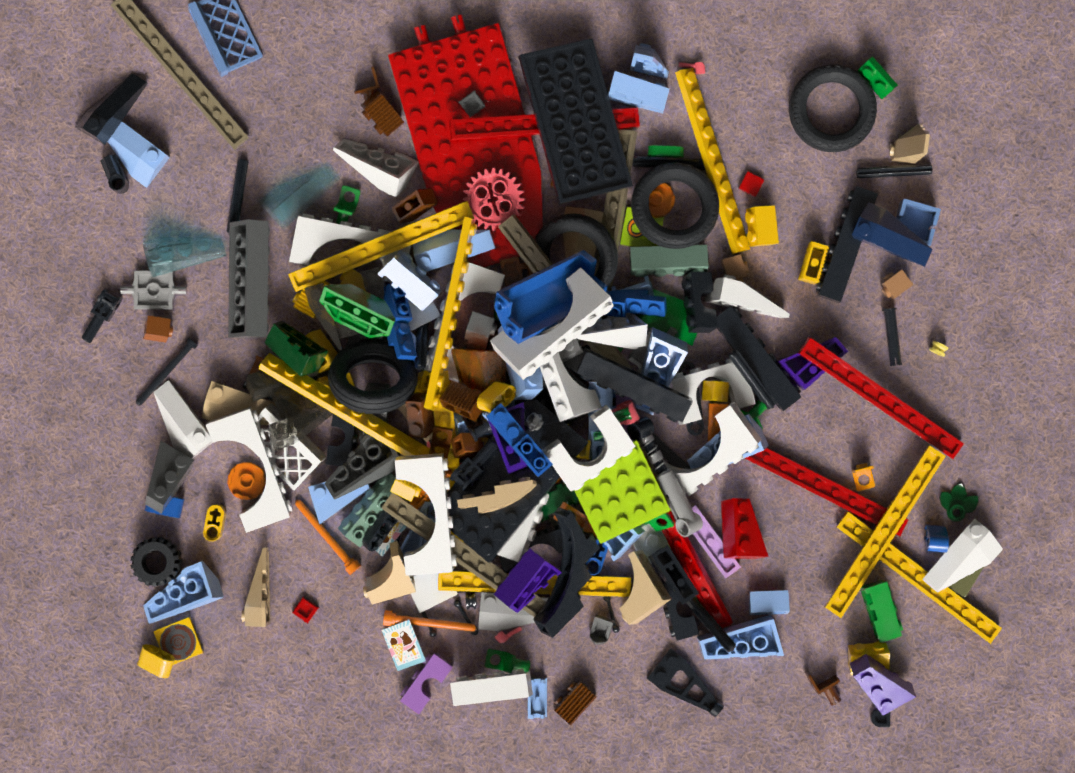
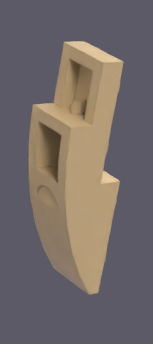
M530 477L520 478L519 482L511 483V480L499 482L500 485L494 486L495 494H493V491L482 492V496L474 497V494L463 495V499L457 500L458 508L464 509L478 506V513L492 512L518 501L528 494L537 483L534 480H530Z

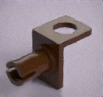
M374 66L371 69L376 86L354 92L355 94H363L365 101L374 94L376 88H380Z
M434 426L429 454L443 453L444 459H448L453 429ZM445 432L448 437L441 439L437 436V433Z
M808 671L804 672L816 693L819 695L824 692L831 706L836 705L835 700L838 703L841 702L842 699L834 688V685L840 682L836 675L816 686Z

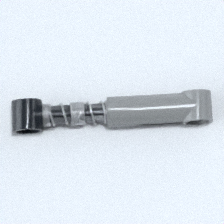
M642 417L635 423L628 425V435L633 441H639L640 445H643L642 449L646 450L650 465L653 464L654 472L658 474L655 479L676 519V529L681 536L688 537L702 528L703 521L697 513L693 512L673 470L670 471L669 468H666L665 460H662L664 457L660 450H657L658 445H655L653 442L654 437L652 434L655 430L653 422L648 417Z

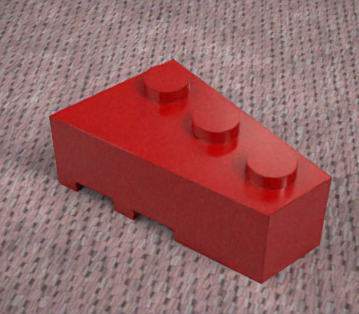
M731 498L721 501L724 559H760L769 557L750 499Z

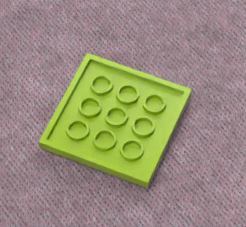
M637 440L633 441L635 447L629 455L621 456L613 466L605 467L596 478L588 479L584 482L583 487L575 491L600 544L671 511Z

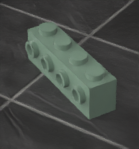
M693 245L682 249H669L661 246L630 247V274L636 277L647 275L662 277L666 274L683 276L690 272L708 271L707 245Z
M392 473L378 479L337 528L346 538L359 547L363 545L362 540L383 510L381 507L392 493L390 491L396 479V476Z

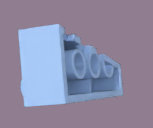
M771 615L723 628L736 644L732 652H727L711 632L697 636L704 659L745 658L748 656L766 657L770 655L784 656L776 625Z

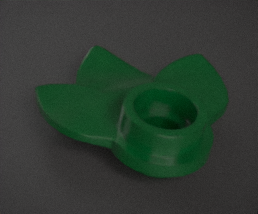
M959 483L953 487L950 494L941 492L940 504L947 510L948 518L958 522L963 520L967 513H971L976 509L978 496H967L964 486ZM955 508L959 510V514L957 516L953 514V510Z

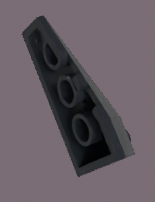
M132 73L87 109L75 125V128L106 145L148 82Z

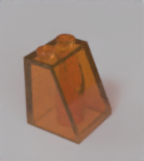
M483 349L451 350L459 381L467 385L468 388L484 392L496 381L505 383L506 362L496 351Z

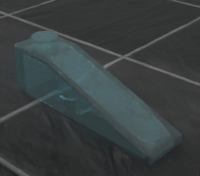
M325 165L273 188L258 202L279 226L285 230L340 178L328 165Z
M160 237L143 242L144 253L152 277L227 256L222 238Z

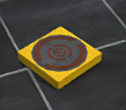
M190 617L153 631L159 648L174 656L173 665L204 653Z

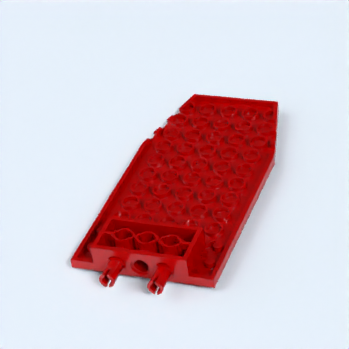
M457 15L459 23H457L456 16H453L451 20L456 34L434 42L429 41L426 25H421L422 34L420 33L419 26L415 27L414 30L419 44L413 48L388 54L425 186L433 190L438 204L433 207L435 212L439 213L466 202L463 198L468 197V194L463 191L470 189L467 186L468 182L474 183L471 179L472 176L479 178L477 172L480 171L485 175L484 171L487 168L490 173L492 168H496L497 173H499L500 169H504V175L511 172L509 178L517 177L515 184L522 183L518 189L525 191L520 194V197L526 198V200L520 202L525 208L518 209L522 215H516V217L532 238L535 239L543 227L541 170L531 135L451 140L450 120L470 118L459 101L473 91L476 92L486 107L471 118L525 115L499 23L466 31L463 15ZM489 182V187L493 195L492 183ZM502 182L497 183V191L501 193L505 191V185ZM484 187L478 189L479 196L485 197L487 195V190ZM493 195V197L490 198V201H493L495 203L496 215L499 216L500 213L496 206V201L498 200V197H494ZM503 201L501 204L502 209L509 211L510 203ZM484 206L483 213L486 216H490L492 209L489 206ZM485 224L477 226V230H485ZM459 225L452 229L462 230V225ZM490 225L487 230H490L496 248L469 257L467 262L484 268L498 264L500 260L521 256L498 228V225L495 231L492 230Z

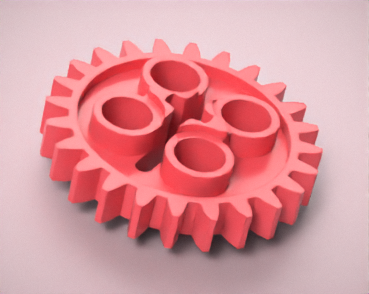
M487 168L484 171L485 175L479 171L477 172L479 178L471 177L474 183H467L470 189L463 191L468 194V197L463 198V200L468 201L475 218L474 221L479 220L478 227L484 223L485 230L491 225L492 230L495 231L497 225H501L513 214L517 216L522 215L518 209L525 208L520 202L526 200V198L520 197V194L525 191L518 189L522 183L515 184L517 177L509 178L511 172L504 175V169H500L499 173H497L496 168H492L490 173ZM489 182L492 183L494 197H498V200L496 201V206L500 213L499 216L496 215L495 203L493 201H490V198H492L493 195L489 187ZM498 182H502L505 185L503 193L496 189ZM480 187H484L487 190L485 197L479 196L478 189ZM503 201L510 203L509 211L502 209L501 204ZM484 206H489L492 209L490 216H486L483 213Z

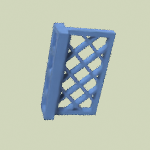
M201 0L189 3L188 10L221 77L227 75L228 72L263 57L236 0H231L229 7L218 4L220 0H217L216 3L213 2L214 0ZM207 3L215 6L212 15L203 12L201 6ZM217 7L227 10L225 19L214 16ZM230 12L238 14L239 21L237 24L227 21ZM212 19L223 23L220 32L211 28ZM225 24L236 28L233 37L222 33ZM238 29L246 31L248 35L246 41L235 38ZM221 36L231 40L228 49L219 45L218 42ZM233 41L244 45L241 54L230 50ZM246 46L254 48L257 51V55L252 57L243 55ZM229 53L239 57L238 63L232 66L229 65L227 61Z

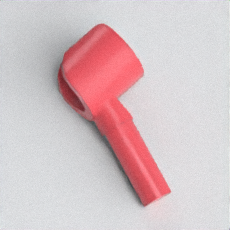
M679 62V67L695 68V74H705V66L702 62L691 64Z
M519 626L507 634L501 630L495 636V639L499 643H504L511 636L522 631Z

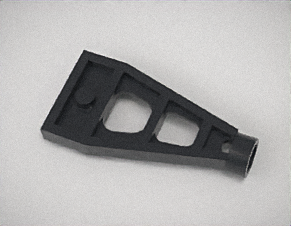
M671 648L647 677L660 690L708 711L713 717H716L724 707L721 702L715 699L687 661ZM679 670L683 671L689 678V684L685 689L676 688L670 683L673 676ZM693 685H697L704 692L703 698L699 701L688 695ZM715 703L714 706L710 709V704Z

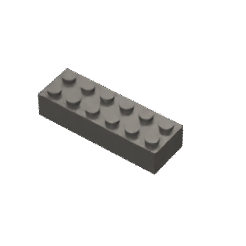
M242 220L230 223L228 338L267 337L269 330L267 323V314L269 312V221Z

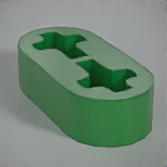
M648 146V156L684 158V147Z

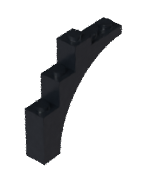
M560 507L554 513L562 535L560 567L562 573L558 575L552 593L545 605L533 618L540 632L552 638L584 607L580 600L581 596L577 592L592 578L588 571L589 568L585 563L600 549L596 542V537L591 532H584L583 528L577 523L576 515L571 510H565Z

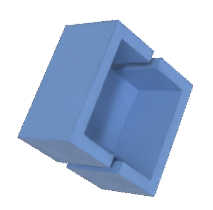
M902 199L899 203L896 218H899V221L928 246H931L935 232L933 227L937 225L941 209Z

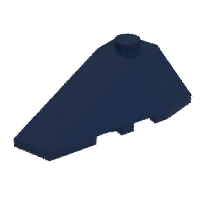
M869 202L859 217L852 233L853 238L923 267L926 266L933 250L887 209Z

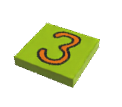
M627 207L620 245L629 247L659 246L648 240L639 231L634 222L631 207ZM664 217L654 218V220L662 226Z

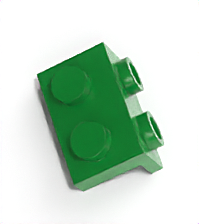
M871 57L857 70L869 82L874 92L881 99H884L898 86L874 57Z

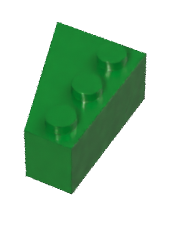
M879 580L863 585L860 590L877 642L882 643L902 636L901 631H903L901 621L897 620V608L894 601H892L891 590L887 581Z

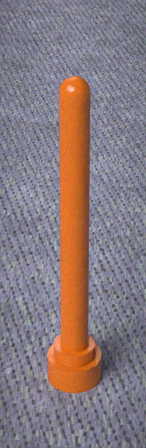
M301 500L295 501L296 507L345 563V570L348 574L351 575L362 566L359 561L347 555L324 526L319 524L318 519Z
M385 610L383 625L385 626L410 620L411 625L475 631L476 626L471 623L400 616L390 610Z

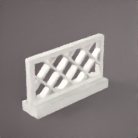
M271 403L258 416L259 421L257 424L260 429V420L263 417L269 422V429L263 430L264 432H270V442L264 443L265 445H271L272 464H276L275 459L285 460V468L277 466L278 476L295 490L327 456ZM274 432H280L283 435V442H274ZM275 445L284 446V455H275ZM287 446H294L297 449V455H288ZM288 459H297L298 469L289 468ZM301 459H307L313 465L309 469H302ZM289 472H298L299 480L296 483L290 479Z

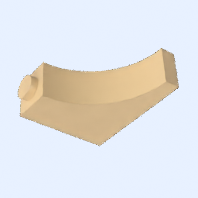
M397 541L390 543L391 557L386 566L376 574L365 578L363 592L366 598L369 597L372 604L416 592L414 576H406L404 555Z
M643 550L633 551L628 555L633 566L634 583L629 598L619 608L622 618L628 625L639 623L671 600L670 595Z

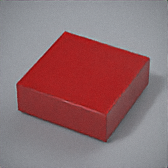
M747 171L739 189L756 197L764 179Z
M303 597L292 613L308 624L319 607Z

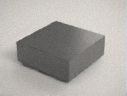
M475 91L459 101L470 118L486 107Z

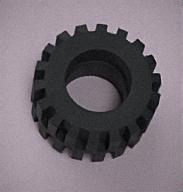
M162 537L146 539L139 543L138 547L133 550L132 553L134 554L130 559L132 561L131 569L134 570L133 575L139 578L138 581L144 582L148 586H160L176 578L178 571L181 570L180 563H182V559H180L181 552L177 550L176 544H172V541ZM153 550L161 551L167 560L164 571L160 573L151 572L146 565L147 555Z

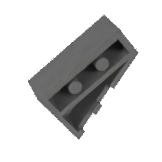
M472 311L462 351L484 358L490 338L495 337L498 329L495 319Z

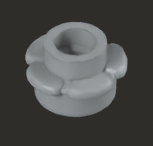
M531 413L525 421L529 431L539 430L543 424L542 415Z

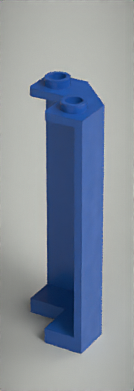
M582 250L497 291L494 308L504 332L519 344L563 322L570 312L573 303V294L569 290L566 279L580 268L606 292L607 285L594 276L597 260L585 250Z

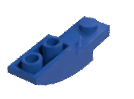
M388 284L386 286L385 301L396 319L391 334L387 336L389 346H394L397 359L414 360L417 357L409 326V322L413 318L408 299L405 297L406 293L399 286L395 289L391 284Z
M625 289L606 291L612 299L613 307L605 316L626 318L627 313L662 317L666 315V297L649 295V290Z
M501 403L486 415V418L497 429L499 434L537 477L553 465Z

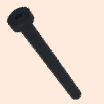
M190 337L186 338L185 341L187 343L136 399L137 405H142L192 348L196 349L198 344Z

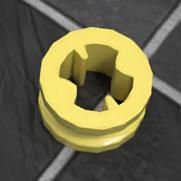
M933 341V346L929 350L945 357L946 354L944 352L949 348Z

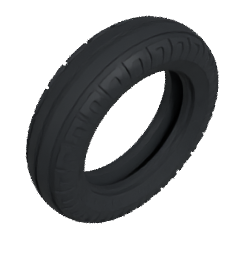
M823 65L812 69L797 82L789 100V117L796 134L807 145L824 152H842L861 143L872 130L877 114L876 97L869 82L854 69L843 65ZM829 82L840 83L848 87L855 94L859 104V116L855 125L847 132L837 135L826 134L816 129L810 122L806 111L807 99L812 90L821 84Z
M671 162L650 169L640 178L632 194L631 211L637 228L648 240L664 248L682 249L701 242L713 230L719 215V198L713 183L702 171L688 164ZM678 181L689 185L696 191L701 201L702 212L699 220L694 225L683 230H670L654 220L649 210V196L660 184Z
M572 213L555 217L540 229L534 240L549 260L551 245L558 235L565 232H579L589 237L596 245L600 257L599 268L595 276L606 284L607 287L610 285L617 271L618 251L612 235L603 224L592 217Z
M370 340L354 343L341 350L330 365L328 381L335 398L347 408L360 413L381 414L401 407L412 397L417 387L418 372L413 360L397 359L394 346H389L388 342ZM375 362L395 369L400 379L396 385L389 389L370 392L351 385L346 375L355 366Z

